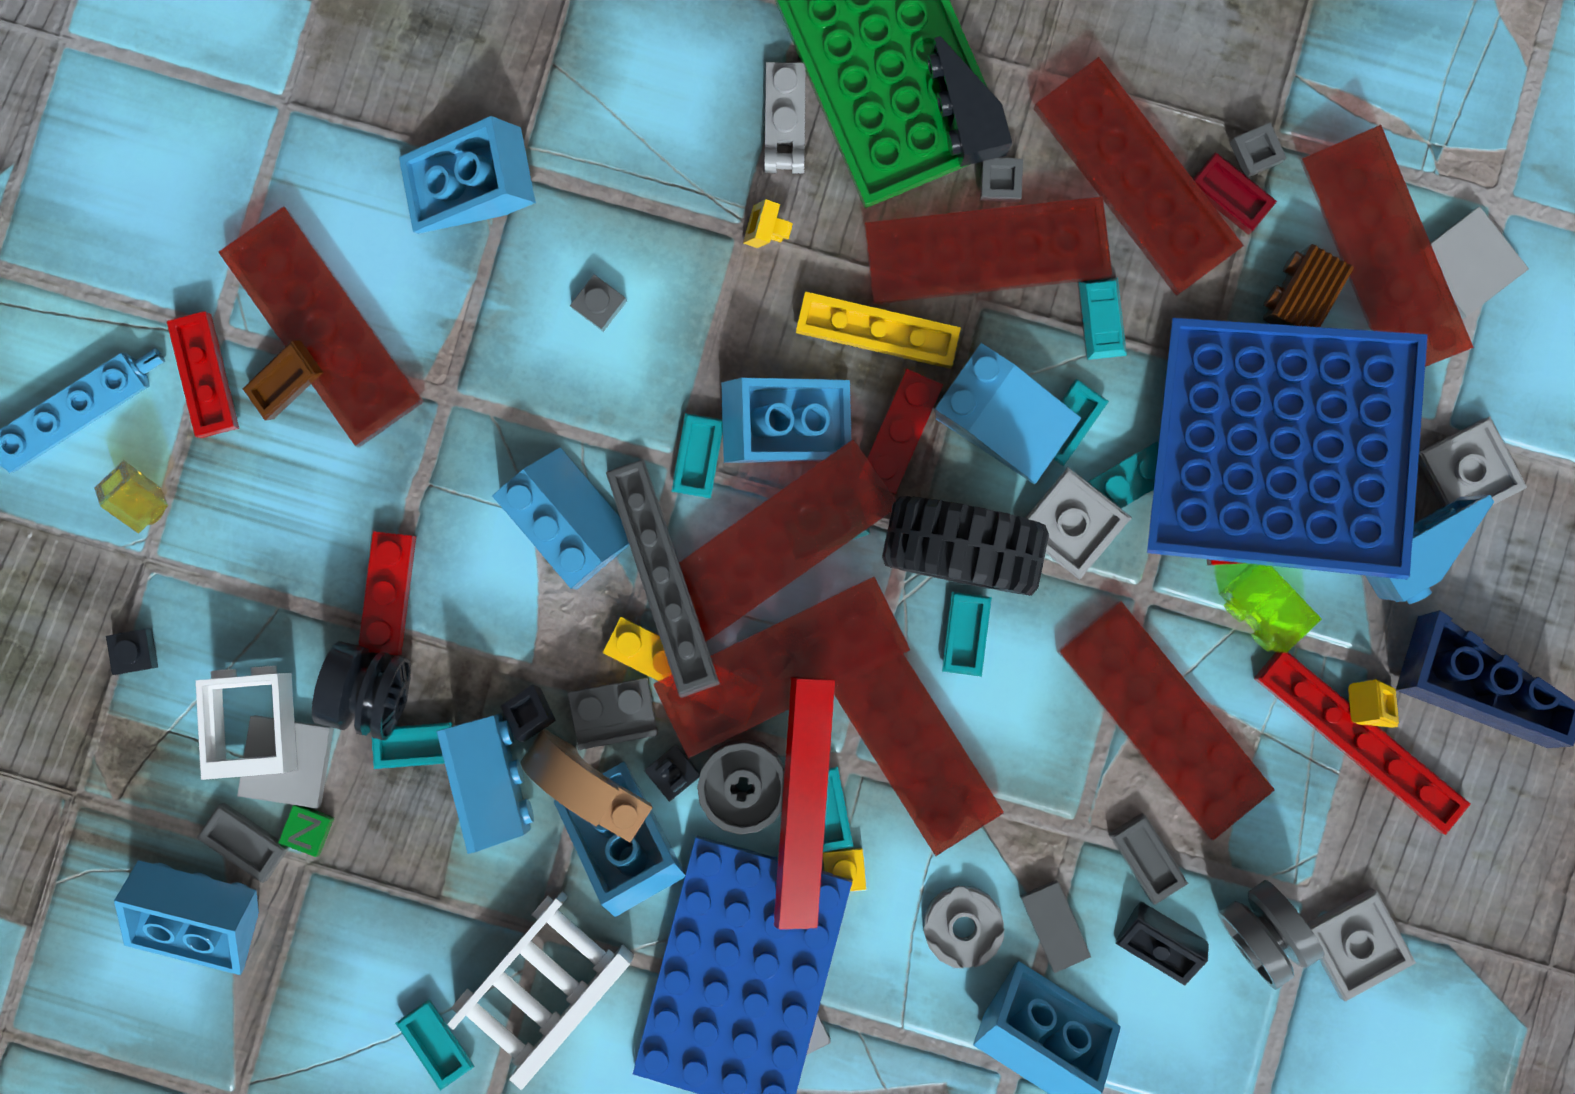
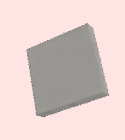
M1481 207L1474 209L1412 256L1460 319L1470 315L1529 270Z
M1491 417L1483 418L1419 451L1418 463L1442 507L1452 503L1459 497L1491 495L1494 505L1527 488Z
M1067 466L1025 518L1046 525L1049 533L1046 554L1080 580L1132 517Z
M257 715L250 716L244 758L276 755L274 718ZM294 721L297 770L278 774L240 777L237 796L311 808L321 807L334 728Z
M1372 888L1307 923L1325 954L1319 960L1339 997L1344 1001L1353 998L1416 963L1381 897Z

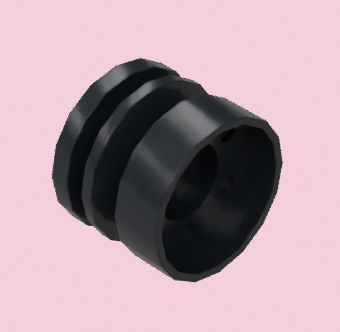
M338 641L328 652L315 685L312 700V718L314 723L345 730L354 720L356 734L367 736L371 732L372 738L386 741L395 730L406 706L411 680L410 659L396 655L391 660L390 654L380 651L370 664L371 656L368 648Z

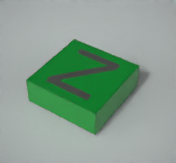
M293 805L278 843L313 857H318L322 852L335 817L309 807Z

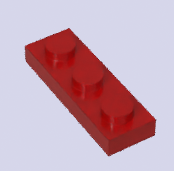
M203 311L168 320L167 326L195 437L205 438L239 429L212 315Z
M906 369L858 478L859 480L893 495L896 494L943 384Z
M373 531L358 645L368 648L369 652L379 653L382 651L390 655H402L416 536Z

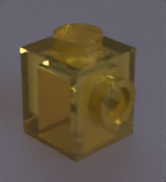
M124 460L94 487L100 507L138 534L147 525L156 523L168 507L161 487Z

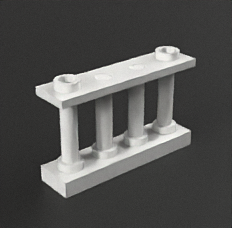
M563 891L555 900L549 896L544 899L531 914L537 921L474 994L468 988L451 1007L456 1014L447 1024L454 1030L462 1019L467 1016L514 1058L512 1063L517 1066L509 1080L520 1090L527 1085L621 976L634 957V954L623 944L615 953L609 949L605 952L558 910L568 897ZM546 922L595 965L593 969L597 974L588 985L583 980L578 983L531 941ZM519 954L526 958L568 996L566 1000L570 1003V1006L561 1016L556 1011L553 1014L550 1013L504 972ZM492 985L541 1027L539 1032L544 1036L534 1047L529 1042L526 1045L523 1044L477 1003Z

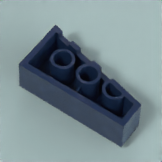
M1441 610L1418 616L1395 691L1545 748L1574 746L1575 701L1540 677H1533L1518 666V662L1506 654H1499L1484 644V639L1472 631H1465L1451 621L1453 618Z

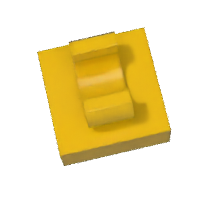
M765 199L753 205L743 244L759 248L770 243V240L782 242L783 238L789 239L793 223L777 218L780 204Z

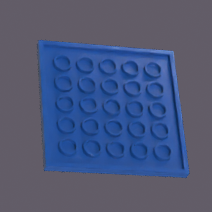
M1172 318L1147 553L1407 580L1410 577L1428 334Z

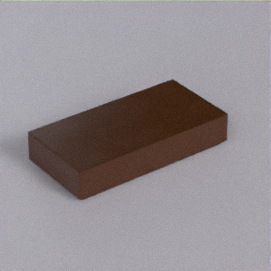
M295 340L291 341L242 389L265 421L272 420L308 388L323 371L302 341Z

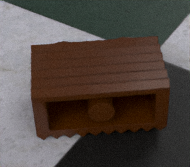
M1314 244L1309 245L1301 252L1294 251L1283 268V272L1287 276L1282 286L1275 285L1263 306L1268 308L1263 320L1269 324L1321 327L1354 267Z

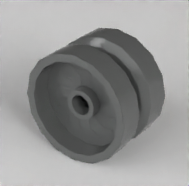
M747 738L728 741L714 750L701 769L697 785L700 806L708 819L724 831L740 835L759 832L774 823L782 812L785 765L777 752L763 742ZM740 777L749 778L748 784H752L748 791H741L737 788L736 784H738Z
M1267 880L1262 881L1248 891V902L1254 913L1247 906L1237 901H1234L1218 913L1223 926L1237 949L1247 962L1275 990L1294 977V970L1288 957L1297 965L1308 968L1325 955L1322 946L1302 916L1288 899Z

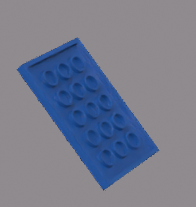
M697 835L632 1074L697 1094H796L853 880L821 871L817 928L779 930L774 926L778 858Z

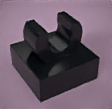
M677 744L644 770L669 802L700 777V772Z

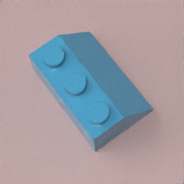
M561 447L522 469L492 495L570 589L578 590L629 546L620 516Z
M499 713L437 731L467 854L515 839L530 831L529 823L534 822L533 809L529 799L523 800L520 784L524 783L523 770L519 760H513L510 744L514 743V736L508 721H503L502 714Z
M138 860L114 899L124 946L241 975L245 967L259 914L256 890L242 883L230 884L211 879L202 873L190 874L172 869L163 863L151 864Z
M1018 961L986 1009L973 1045L1048 1094H1102L1121 1026Z

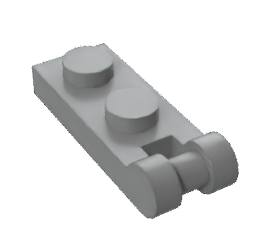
M766 62L765 173H777V169L792 170V174H804L806 69L803 63ZM777 145L793 146V153H777Z

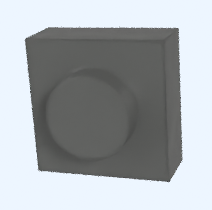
M1271 122L1239 135L1230 142L1242 172L1246 177L1276 166L1286 159V155Z
M994 158L982 161L980 201L1020 202L1022 198L1023 159Z
M594 274L571 303L570 307L604 332L627 300Z

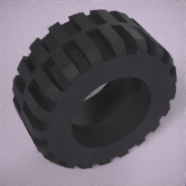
M900 496L892 505L882 558L885 566L982 588L1032 596L1039 587L1049 533L1045 524L1000 511L938 499Z

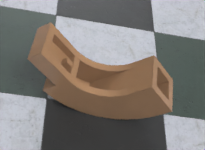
M546 729L539 732L521 760L524 772L552 798L597 827L599 824L628 842L632 841L653 808L648 801L594 769L581 758L576 747Z

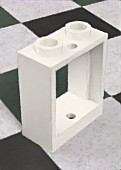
M277 666L252 667L251 676L237 677L236 669L210 671L211 679L195 680L201 780L278 774L297 770L291 673L277 674ZM272 685L276 755L226 759L222 689Z

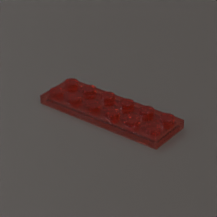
M1100 57L1096 58L1035 104L1034 111L1176 296L1244 246Z
M1382 125L1302 158L1301 164L1341 260L1354 267L1348 278L1370 331L1428 334L1425 367L1474 348Z
M1103 196L865 222L864 225L873 304L1108 279L1112 276Z
M283 206L219 251L221 257L283 345L286 347L291 341L301 340L317 362L323 373L312 383V386L356 447L360 448L424 403L420 394L286 207Z
M854 440L848 442L679 562L706 642L891 513L892 505L896 499Z
M874 576L711 655L720 682L716 686L681 698L678 694L673 675L653 685L688 758L789 710L791 677L830 678L835 680L836 687L910 651V648Z
M1122 601L1115 603L1057 650V653L1208 839L1214 841L1275 791Z
M874 606L806 649L823 678L835 680V697L935 856L1004 814V811Z

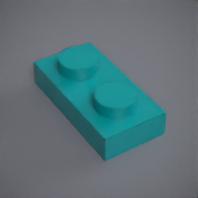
M1158 441L1087 482L1120 508L1127 506L1154 490Z

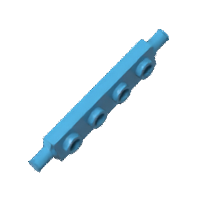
M153 348L137 360L127 353H120L1 428L0 466L9 473L16 472L150 387L146 373L164 363V357L158 356L161 353L156 348Z

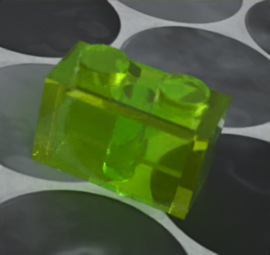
M1249 564L1219 593L1226 601L1224 604L1226 611L1237 621L1242 622L1244 620L1255 631L1251 634L1253 639L1268 652L1273 650L1274 652L1287 653L1322 620L1272 566Z

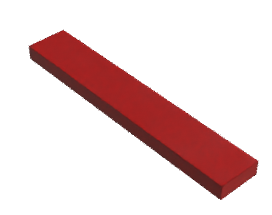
M1278 648L1254 677L1258 683L1439 833L1446 835L1471 805V803L1378 726L1361 725L1352 722L1350 703L1284 648Z
M791 677L774 926L779 930L817 928L835 690V680L830 678Z

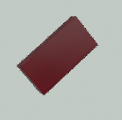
M1216 152L1187 185L1248 235L1254 231L1277 202V200Z

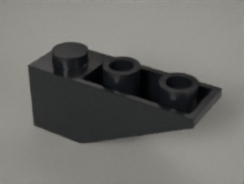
M941 36L935 37L931 53L927 54V65L931 78L938 79L941 92L937 93V104L941 117H948L951 131H947L946 135L951 155L958 156L960 167L1006 156L1012 145V139L1002 103Z

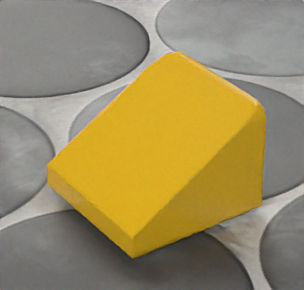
M1376 679L1351 683L1348 687L1352 722L1361 725L1398 727L1399 717L1396 689Z

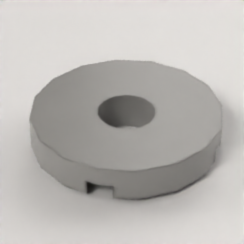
M958 885L943 890L931 900L924 914L923 931L929 949L939 961L953 968L964 969L963 967L970 968L984 965L997 954L1004 940V921L1000 908L987 893L975 887ZM960 917H969L975 923L973 933L965 938L958 937L953 933V924Z

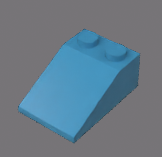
M489 116L399 157L414 233L419 234L501 217L536 203L521 127L496 117Z
M982 343L935 408L936 420L1033 484L1038 482L1081 420V417L1019 367Z
M738 378L721 382L724 463L852 460L850 380Z
M1491 495L1459 497L1452 503L1415 522L1413 527L1410 577L1405 580L1366 576L1378 598L1395 602L1407 601L1408 604H1412L1429 596L1432 593L1429 587L1443 579L1493 505L1494 500Z
M625 762L602 773L607 778L646 800ZM553 801L600 904L614 917L685 878L686 875L652 810L632 841L628 842L599 824L597 827L558 801Z

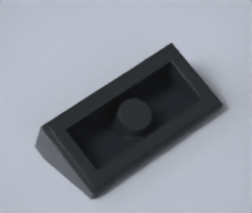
M1139 902L1116 939L1118 946L1184 986L1208 961L1209 944L1205 939L1144 902Z

